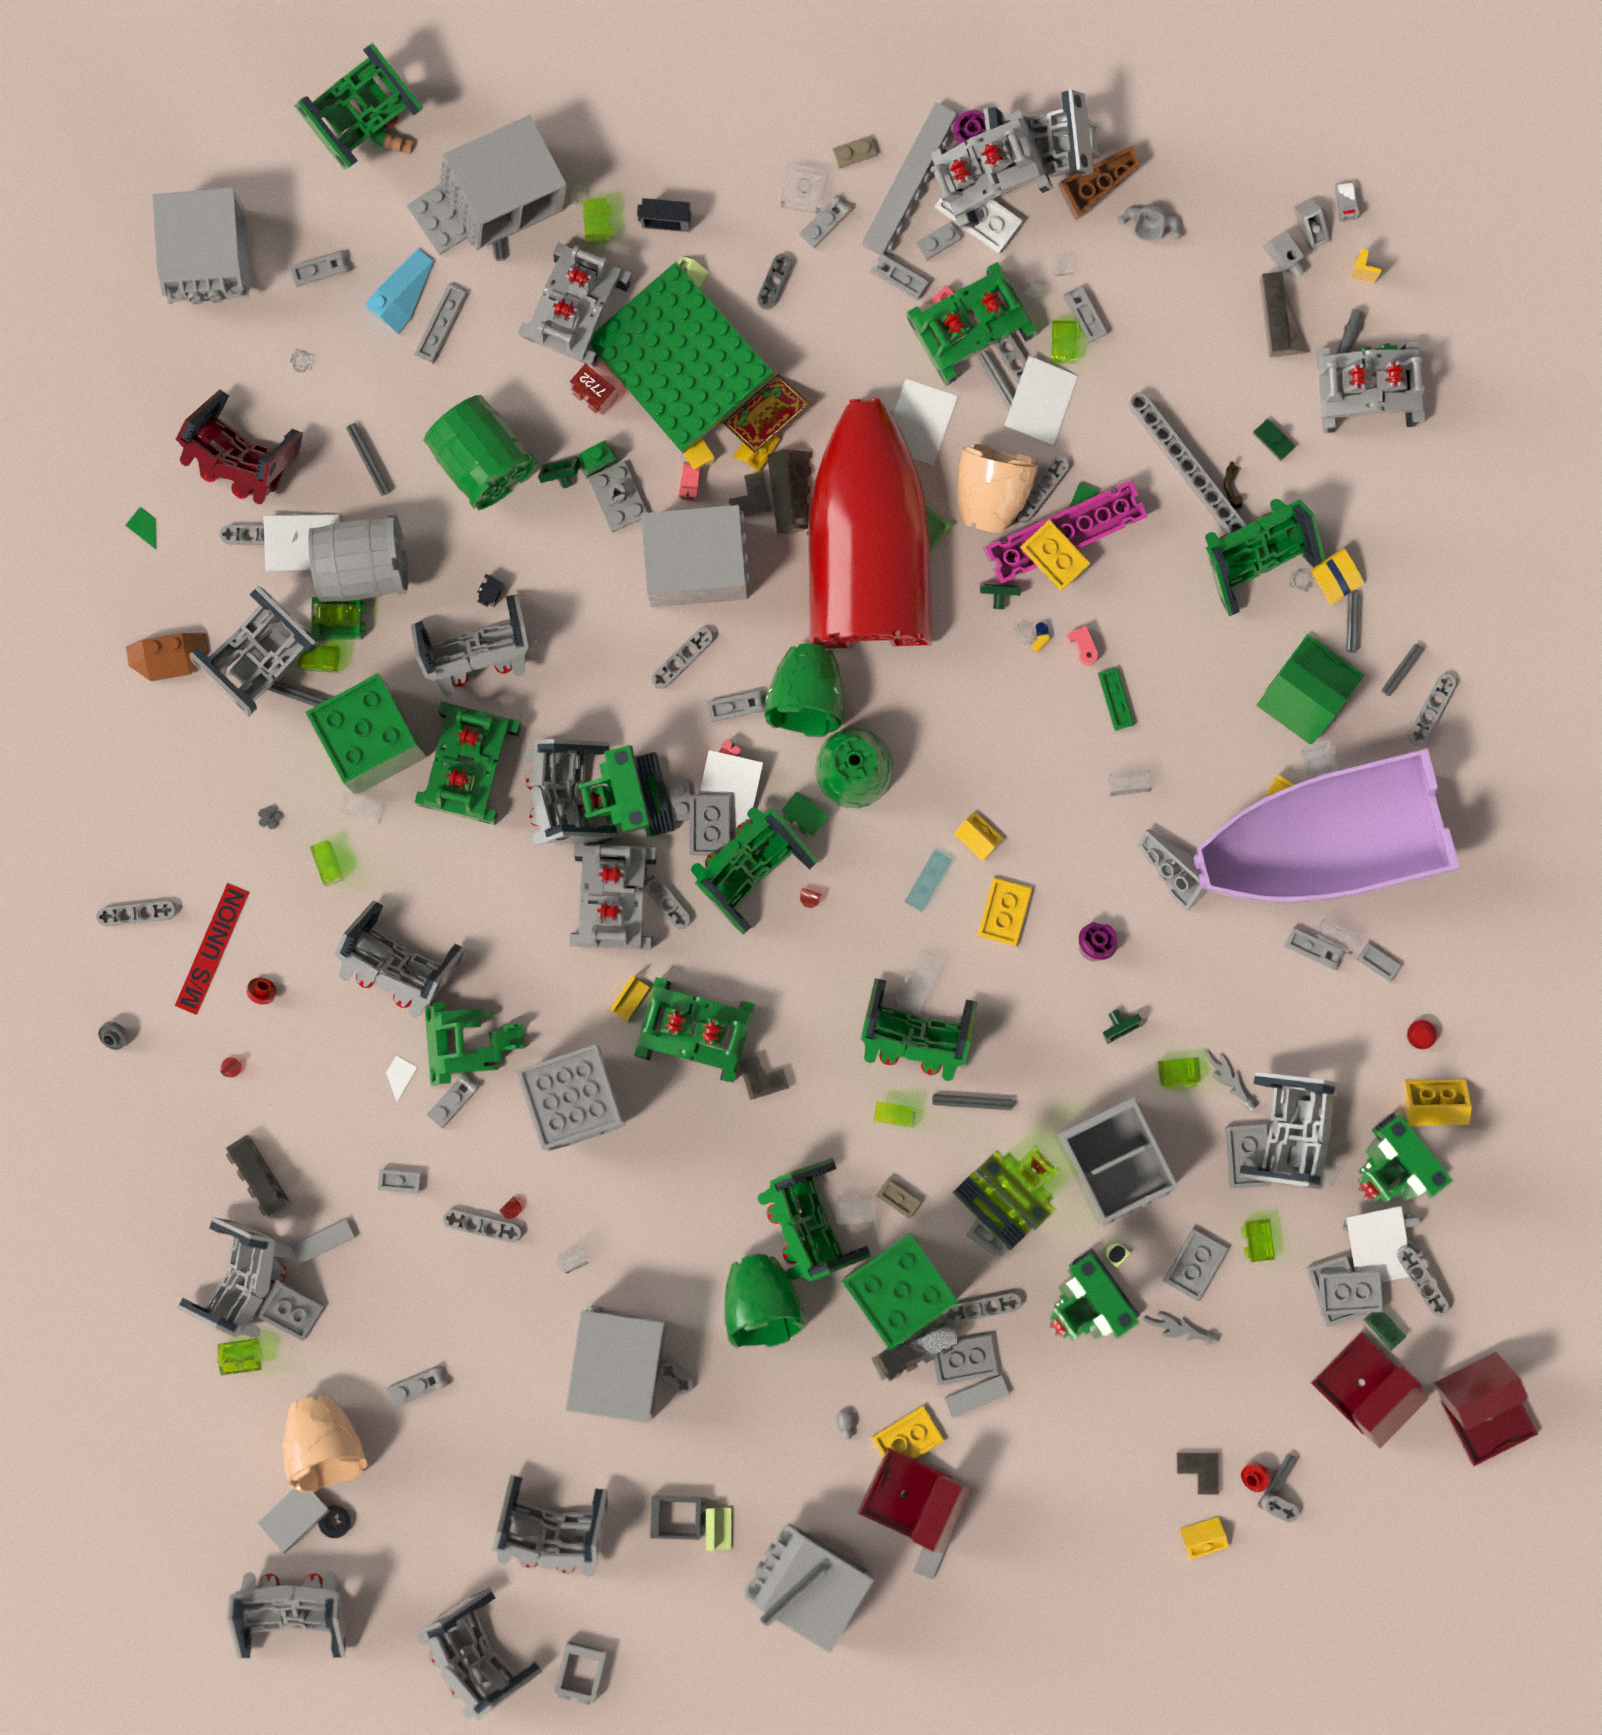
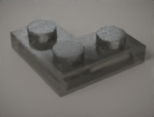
M764 472L744 475L748 495L728 499L729 505H739V511L744 512V517L772 512Z
M758 1055L739 1062L750 1101L789 1089L784 1070L780 1069L763 1074Z
M1176 1453L1177 1474H1197L1198 1495H1219L1218 1453Z

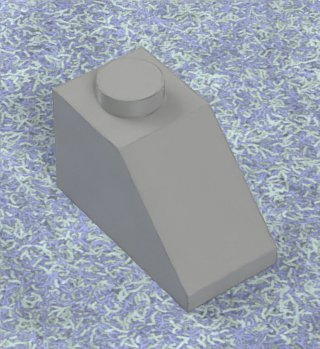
M1310 199L1294 206L1298 224L1310 248L1313 250L1330 242L1322 210L1314 200Z

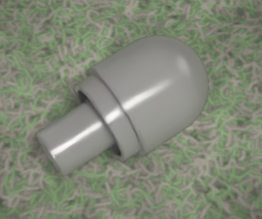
M843 1410L837 1415V1426L839 1431L843 1433V1440L852 1439L853 1416L849 1411Z

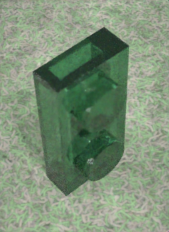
M1373 1312L1363 1319L1391 1351L1406 1338V1335L1385 1312Z

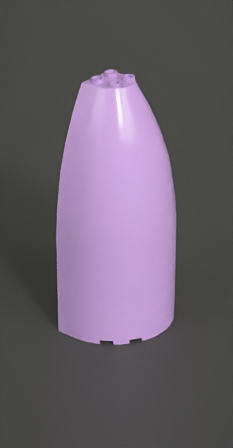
M1428 749L1325 774L1272 794L1243 810L1197 848V854L1194 855L1196 870H1201L1199 875L1201 889L1206 888V891L1261 903L1296 904L1358 896L1457 871L1460 867L1449 828L1444 829L1435 796L1438 786Z

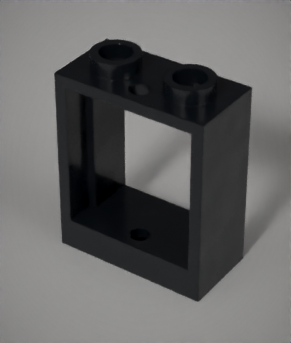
M642 198V204H638L637 216L642 228L690 232V202Z

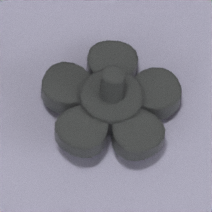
M268 806L267 812L261 809L258 812V816L262 818L259 820V825L265 827L268 824L269 829H274L277 826L275 821H280L281 815L275 813L276 809L273 806Z

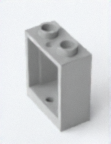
M567 1642L554 1693H558L559 1698L570 1700V1697L578 1698V1702L590 1705V1702H595L607 1651ZM570 1653L599 1660L591 1694L562 1688Z

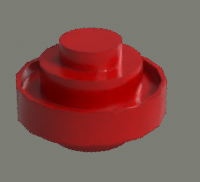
M262 977L252 979L246 989L247 997L260 1005L272 1003L277 993L274 983Z
M1427 1020L1415 1021L1407 1029V1041L1415 1049H1428L1437 1040L1436 1028Z
M1258 1462L1248 1463L1241 1471L1242 1482L1253 1492H1262L1271 1483L1270 1472L1264 1465Z

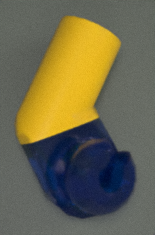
M1039 622L1035 626L1037 640L1030 647L1036 653L1050 640L1049 628L1044 622Z

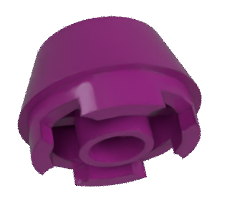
M978 110L963 112L956 118L953 124V135L959 144L986 132L985 115Z
M1096 922L1084 926L1079 933V951L1082 956L1093 962L1105 960L1113 956L1117 949V934L1115 930L1108 924L1103 925Z

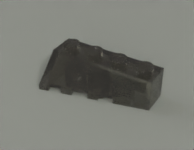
M1282 271L1263 273L1260 278L1269 357L1309 353L1284 288Z
M783 449L768 454L777 533L794 534L808 529L809 504L807 503V496L810 494L808 476L811 475L809 459L812 458V451Z
M245 1135L226 1147L228 1160L231 1164H236L239 1169L236 1171L242 1181L246 1180L249 1185L247 1190L253 1199L257 1198L260 1203L258 1208L263 1216L273 1217L292 1205L249 1135Z
M950 1318L898 1344L893 1349H888L871 1358L881 1380L883 1381L888 1378L890 1382L900 1377L899 1372L906 1369L908 1373L918 1368L917 1363L924 1360L926 1364L936 1359L935 1354L942 1351L944 1355L954 1350L953 1345L958 1343L954 1322Z

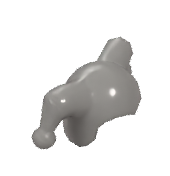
M1148 205L1143 208L1128 207L1124 214L1117 219L1120 225H1123L1125 220L1129 218L1134 219L1133 233L1144 241L1153 242L1159 240L1165 228L1173 230L1172 235L1174 239L1181 237L1178 218L1173 215L1164 214L1157 206Z

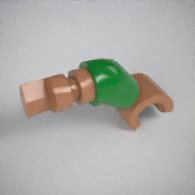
M381 127L368 137L370 144L378 149H390L391 147L393 151L411 153L413 141L398 136L393 138V135L387 134L388 132L384 131Z

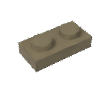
M870 136L833 148L839 169L877 156Z
M888 1179L876 1194L878 1198L908 1219H910L921 1203Z

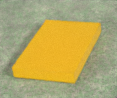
M1050 519L1020 546L1023 552L1059 591L1068 586L1090 565V562Z
M993 877L977 936L1016 947L1032 888Z
M924 1405L871 1437L882 1457L887 1447L913 1459L920 1457L945 1441Z

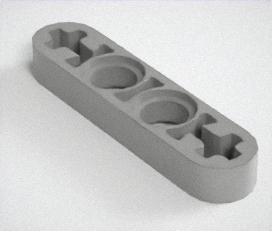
M1009 335L999 343L993 342V345L1019 385L1021 376L1018 377V375L1023 373L1027 361L1011 335ZM1004 343H1010L1013 350L1005 353L1002 351L1001 346ZM1014 360H1021L1023 367L1016 370L1012 367V362Z
M1062 456L1055 457L1034 483L1030 495L1034 492L1039 493L1041 501L1034 503L1030 500L1029 495L1027 503L1035 507V509L1029 508L1027 511L1028 517L1023 516L1021 518L1019 512L1016 517L1018 522L1026 523L1030 521L1069 468L1066 458ZM1060 462H1063V468L1065 469H1059L1056 473V475L1059 477L1056 478V476L1053 474V471L1056 468V464L1054 463L1059 464ZM1044 477H1051L1053 485L1045 487L1042 484V479ZM1027 504L1023 506L1022 511L1027 507Z
M226 525L221 528L219 533L221 540L225 544L265 545L264 525ZM228 530H231L233 534H238V530H240L241 540H238L237 536H231L230 540H228L224 534H227ZM245 531H254V538L252 540H245ZM297 531L295 532L292 542H294L297 538Z
M698 629L652 675L654 687L657 689L668 687L711 644L713 637L709 629ZM702 633L704 635L707 633L708 641H701L699 643V646L701 648L698 649L696 644H694L691 641L695 640V642L697 643L700 640L699 634ZM687 646H692L695 649V654L692 657L684 655V649ZM673 660L681 663V668L678 671H672L669 668ZM666 668L673 676L670 678L667 675L664 678L665 684H657L658 680L656 677L658 675L662 677L666 673L663 669Z
M1443 674L1437 679L1409 732L1408 739L1413 745H1422L1429 737L1456 685L1455 678L1452 675ZM1449 679L1451 687L1447 686L1443 693L1439 692L1443 686L1441 680ZM1433 696L1441 697L1442 704L1440 706L1432 704L1431 698ZM1424 713L1431 714L1433 717L1432 723L1425 724L1422 721V715ZM1420 726L1428 728V731L1424 729L1421 733L1423 740H1414L1415 736L1413 733H1417L1421 728Z
M645 864V869H648L647 876L650 879L652 876L655 877L646 886L644 885L645 891L676 928H687L690 924L688 913L654 871ZM653 883L660 884L661 892L652 894L650 886ZM665 899H672L674 901L672 909L666 910L663 908L662 904ZM677 907L681 909L677 911L681 917L686 916V923L684 925L681 923L676 924L678 919L674 914L672 917L669 916Z
M169 901L105 907L97 912L96 919L103 926L170 920L176 915V907ZM165 905L172 909L171 912H168V916L165 913H157L159 917H156L154 906H157L158 910L165 909ZM145 907H149L152 910L149 918H143L141 915V911ZM125 909H129L132 913L131 918L127 921L121 918V913ZM105 912L109 915H116L118 922H115L116 918H109L108 922H105V920L101 919V916H104Z
M449 1210L443 1216V1222L449 1228L506 1242L518 1241L522 1233L519 1226L457 1210ZM455 1213L456 1218L462 1219V1215H465L463 1228L459 1227L461 1225L459 1222H454L453 1225H450L447 1217ZM470 1218H475L478 1221V1227L474 1230L467 1227V1221ZM489 1223H496L498 1226L497 1233L489 1234L486 1230ZM502 1224L505 1225V1230H511L514 1227L518 1235L509 1239L510 1236L503 1233V1237H499L502 1231Z
M1410 1246L1400 1247L1397 1251V1258L1430 1311L1438 1317L1447 1314L1449 1305L1414 1249ZM1403 1252H1412L1409 1256L1413 1264L1410 1265L1406 1258L1402 1259L1404 1256ZM1414 1268H1422L1423 1274L1421 1277L1415 1278L1412 1276ZM1427 1284L1434 1287V1291L1429 1295L1423 1293V1287ZM1436 1297L1437 1301L1443 1304L1441 1311L1435 1309L1436 1305L1432 1300Z
M1009 1293L959 1303L945 1311L943 1318L947 1323L955 1324L1015 1312L1021 1306V1299L1018 1295ZM1009 1297H1013L1014 1300L1018 1301L1015 1304V1308L1011 1309V1306L1007 1305L1004 1306L1005 1311H1001L999 1298H1003V1302L1009 1301ZM989 1301H995L998 1305L997 1310L993 1313L988 1312L986 1309V1304ZM968 1305H975L978 1312L975 1316L970 1317L967 1315L966 1308ZM963 1306L965 1319H961V1315L955 1316V1320L946 1317L949 1309L957 1312L960 1311L958 1307Z

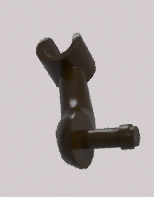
M1231 461L1226 468L1224 488L1231 506L1237 509L1243 505L1241 503L1242 497L1240 495L1236 496L1232 484L1237 475L1238 467Z

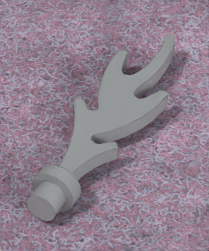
M1205 1050L1204 1053L1208 1061L1221 1073V1075L1213 1073L1212 1076L1221 1084L1236 1089L1235 1091L1231 1090L1229 1093L1239 1097L1244 1102L1243 1108H1247L1249 1112L1256 1108L1252 1103L1253 1099L1250 1098L1248 1100L1239 1083L1238 1073L1235 1072L1234 1078L1232 1077L1225 1058L1221 1054L1219 1055L1222 1065H1219L1211 1058L1208 1051Z
M1158 1313L1157 1316L1164 1319V1323H1156L1143 1318V1321L1152 1326L1168 1328L1170 1331L1162 1333L1163 1336L1180 1337L1190 1333L1187 1341L1201 1339L1205 1340V1345L1216 1344L1217 1337L1212 1336V1333H1207V1336L1192 1329L1183 1319L1180 1320L1182 1324L1180 1326L1176 1321L1161 1313Z

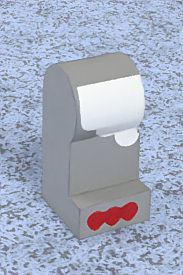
M1353 183L1335 184L1339 222L1357 220L1359 208L1357 207Z

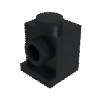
M485 574L486 583L482 582L477 591L479 594L477 602L485 607L489 605L494 607L505 585L494 577Z

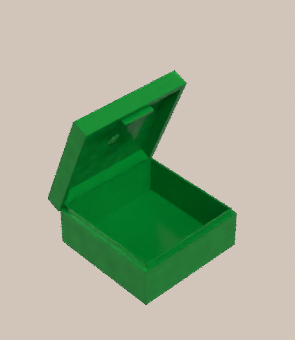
M1307 634L1267 687L1256 706L1305 742L1312 745L1347 701V698L1364 677V674Z

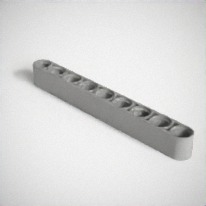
M1141 392L1134 394L1129 403L1131 412L1225 534L1233 533L1231 527L1234 525L1240 528L1246 526L1242 518L1150 399ZM1137 399L1142 400L1144 406L1136 407L1134 401ZM1146 416H1154L1156 418V422H1147ZM1158 432H1167L1168 438L1161 439L1158 436ZM1178 447L1181 453L1174 455L1171 453L1170 448ZM1188 462L1192 465L1193 469L1187 471L1183 468L1182 464ZM1195 479H1203L1205 485L1201 487L1197 486L1195 484ZM1214 494L1217 497V501L1209 502L1207 495ZM1219 511H1228L1229 517L1222 518L1219 515Z

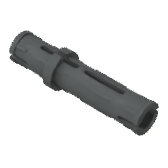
M1352 309L1350 319L1347 325L1344 326V334L1336 354L1350 353L1356 335L1359 334V326L1365 314L1361 310Z

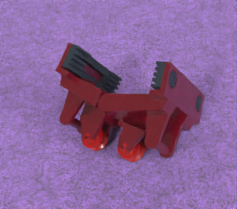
M219 389L185 419L175 439L183 447L180 463L184 466H189L193 459L196 458L198 459L200 477L210 483L216 481L219 477L234 481L231 486L233 495L239 499H245L253 492V501L256 504H262L270 493L277 490L284 470L299 455L303 432L292 428L276 448L259 443L252 444L219 418L229 398L228 394ZM214 440L225 449V452L213 445L211 441Z

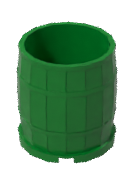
M474 395L452 407L430 427L423 440L446 474L456 484L458 489L469 498V504L474 510L477 508L478 511L494 505L512 492L510 487L517 481L522 484L537 465L533 455L526 452L519 438H517L500 414L493 409L482 395Z

